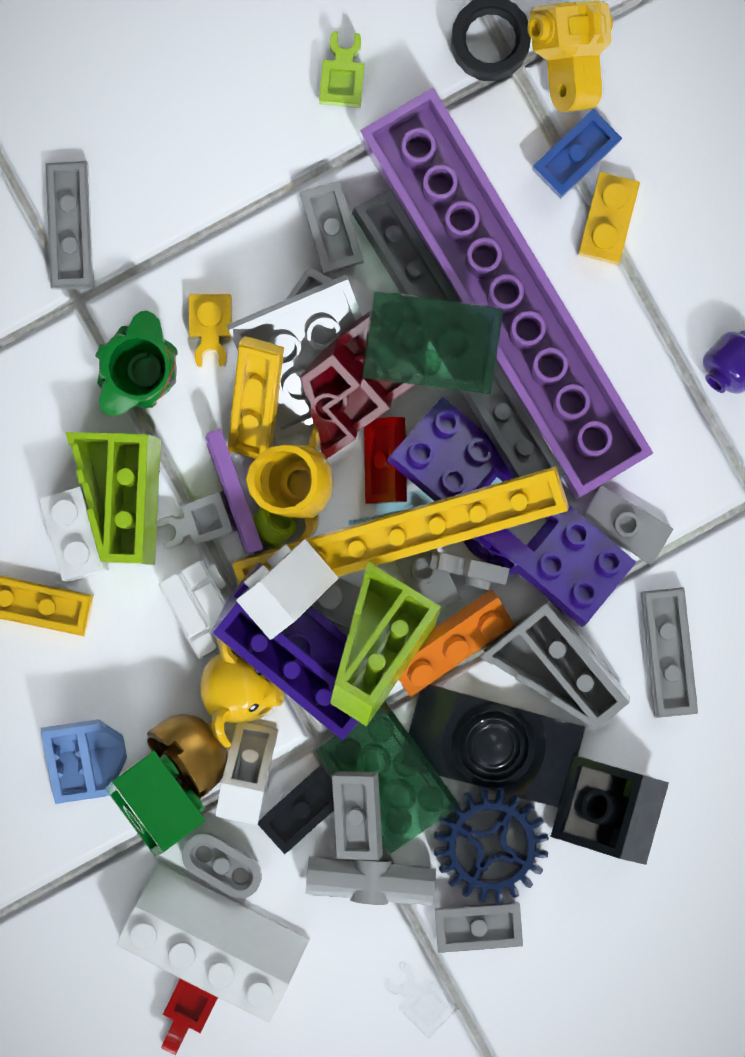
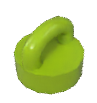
M261 507L253 516L260 541L269 548L279 547L295 533L297 528L295 518L276 515Z

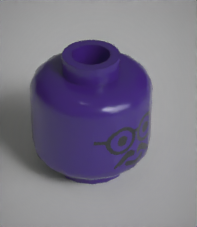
M745 331L723 334L703 357V367L707 373L705 380L711 388L719 393L727 391L733 394H741L745 392Z

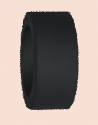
M472 0L459 11L453 23L451 50L455 61L466 74L478 80L498 81L510 77L522 66L529 52L531 37L528 33L527 16L516 3L510 0ZM485 15H498L506 19L513 27L516 36L515 46L511 54L504 60L496 63H487L475 58L469 51L466 43V33L470 24L477 18Z

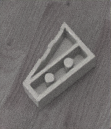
M549 599L485 650L480 657L491 665L494 664L510 674L523 685L529 686L550 699V702L595 730L630 703L631 696Z

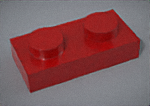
M406 417L376 418L364 427L365 504L407 502V478L387 461L390 455L406 438Z

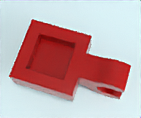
M180 978L162 1014L174 1021L160 1048L176 1056L189 1028L201 1034L218 997Z

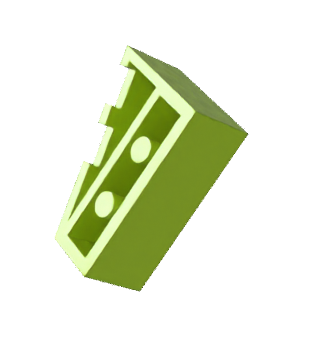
M65 432L68 445H71L76 462L78 482L82 484L88 506L86 511L100 562L155 565L161 438L149 434Z
M368 562L330 704L367 726L435 628L441 606Z

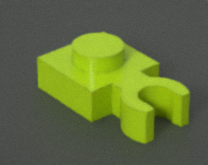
M338 31L332 32L330 36V50L335 56V60H323L319 105L361 108L365 63L353 62V59L361 51L360 33L354 34V43L350 48L343 49L338 45Z

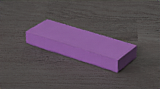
M220 428L208 432L205 436V442L245 555L249 556L262 552L263 546L222 430Z

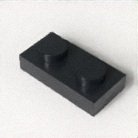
M319 765L258 821V826L284 855L334 811L331 776Z

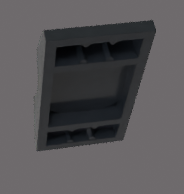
M429 684L419 691L400 764L495 791L497 787H502L505 794L513 796L514 793H518L517 796L522 799L559 807L572 757L579 754L586 727Z

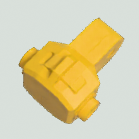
M604 0L556 3L533 7L530 11L528 33L532 39V48L534 52L547 60L550 98L554 107L560 112L591 110L597 107L601 100L600 54L612 43L611 31L613 28L609 4Z

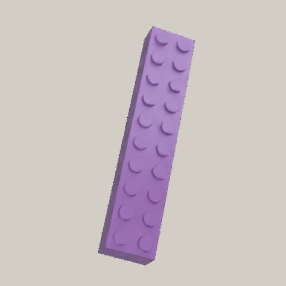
M434 87L361 129L360 142L565 472L562 478L575 500L654 454Z

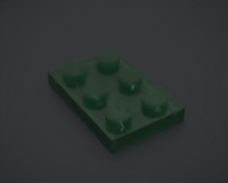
M373 290L361 376L375 380L491 394L503 308Z
M386 701L382 703L367 726L358 722L343 741L335 735L315 750L332 774H335L337 771L378 772L382 844L390 854L460 806Z

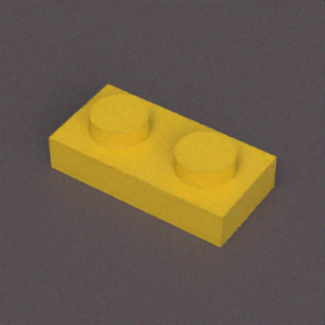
M599 172L578 252L579 256L614 265L620 264L640 186L639 181Z

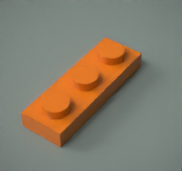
M492 589L433 629L399 679L400 684L410 697L515 626L499 597Z

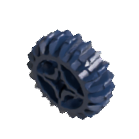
M480 787V801L474 802L472 795L467 791L463 793V798L468 804L464 809H461L455 801L449 804L451 810L457 814L454 819L447 815L440 816L439 821L443 825L448 826L449 830L448 832H434L435 839L446 841V846L434 849V855L436 857L448 856L449 860L438 866L439 871L446 873L452 869L455 870V873L449 878L448 884L454 887L463 879L466 882L461 892L463 896L468 897L472 893L473 888L477 887L479 888L478 901L484 903L487 899V891L494 890L495 901L500 903L503 902L501 889L508 887L512 897L516 898L519 896V891L514 885L516 882L521 880L527 888L533 886L531 879L525 875L528 870L535 874H542L543 868L539 864L534 863L533 860L534 857L548 858L549 853L543 848H536V843L548 841L549 837L545 832L534 833L533 829L541 826L544 820L541 816L530 820L527 819V816L534 809L530 802L526 803L520 810L516 808L520 801V797L517 796L518 793H514L513 796L511 795L507 803L503 801L505 793L502 787H497L495 799H489L487 788ZM484 810L501 811L498 818H495L492 825L486 829H478L464 823L472 815ZM513 817L520 822L525 833L526 848L524 854L516 851L506 842L508 825ZM498 831V843L504 851L510 854L508 855L502 851L495 854L492 850V855H486L484 858L485 848L478 838L472 836V834L480 838L487 835L490 839V834H496ZM457 835L466 838L467 841L476 846L474 864L469 872L461 865L456 855ZM503 860L517 865L512 872L503 877L494 879L481 878L484 871H487L488 867L495 861Z

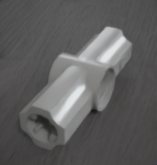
M309 856L305 894L350 898L351 902L369 905H387L388 902L433 906L436 868L392 864V861L385 859L344 860Z

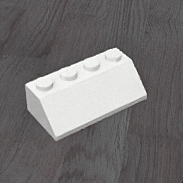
M158 863L115 945L270 1024L310 939Z

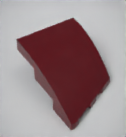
M373 309L341 333L301 375L305 396L309 399L311 405L310 414L313 424L316 423L320 437L321 453L325 455L326 459L353 442L360 429L388 411L394 399L419 383L426 375L427 370Z

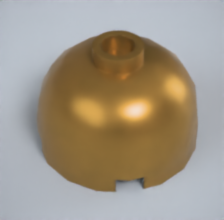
M173 715L161 721L147 732L146 735L150 736L147 739V743L151 752L155 751L159 757L165 754L172 761L179 772L178 778L184 781L180 785L185 792L191 789L201 799L221 781L228 758L227 751L213 736L211 730L212 720L206 723L203 719L194 715Z

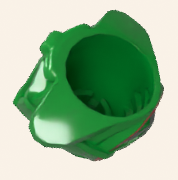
M147 310L138 312L131 320L129 326H121L106 344H99L95 354V357L99 360L97 384L102 388L99 397V407L107 415L120 416L135 406L153 408L157 405V401L166 395L176 384V356L178 355V350L171 342L164 339L160 320L154 313Z

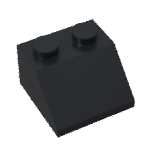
M573 755L550 837L618 859L647 865L669 782Z

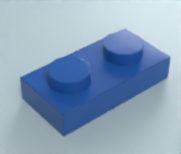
M593 108L533 165L532 170L562 199L623 138Z

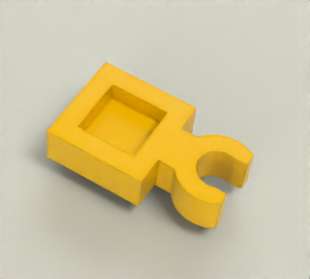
M189 294V337L201 338V344L197 347L194 355L198 368L203 367V357L208 351L218 353L220 367H225L227 364V353L220 344V338H232L227 327L228 324L232 323L231 294Z

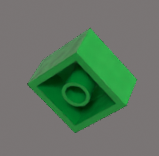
M152 751L114 779L105 790L153 856L156 857L167 851L206 820L201 814L205 807L191 789L185 792L175 778L179 776V772L172 761L165 754L159 757L155 751Z

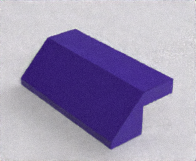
M256 562L230 594L211 633L343 741L359 722L330 704L348 636L310 606L295 622L270 640L236 601L248 589L244 581L262 566L261 563Z

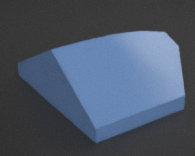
M99 719L42 727L41 737L55 804L109 796L105 788L114 779L119 777L127 759L123 735Z

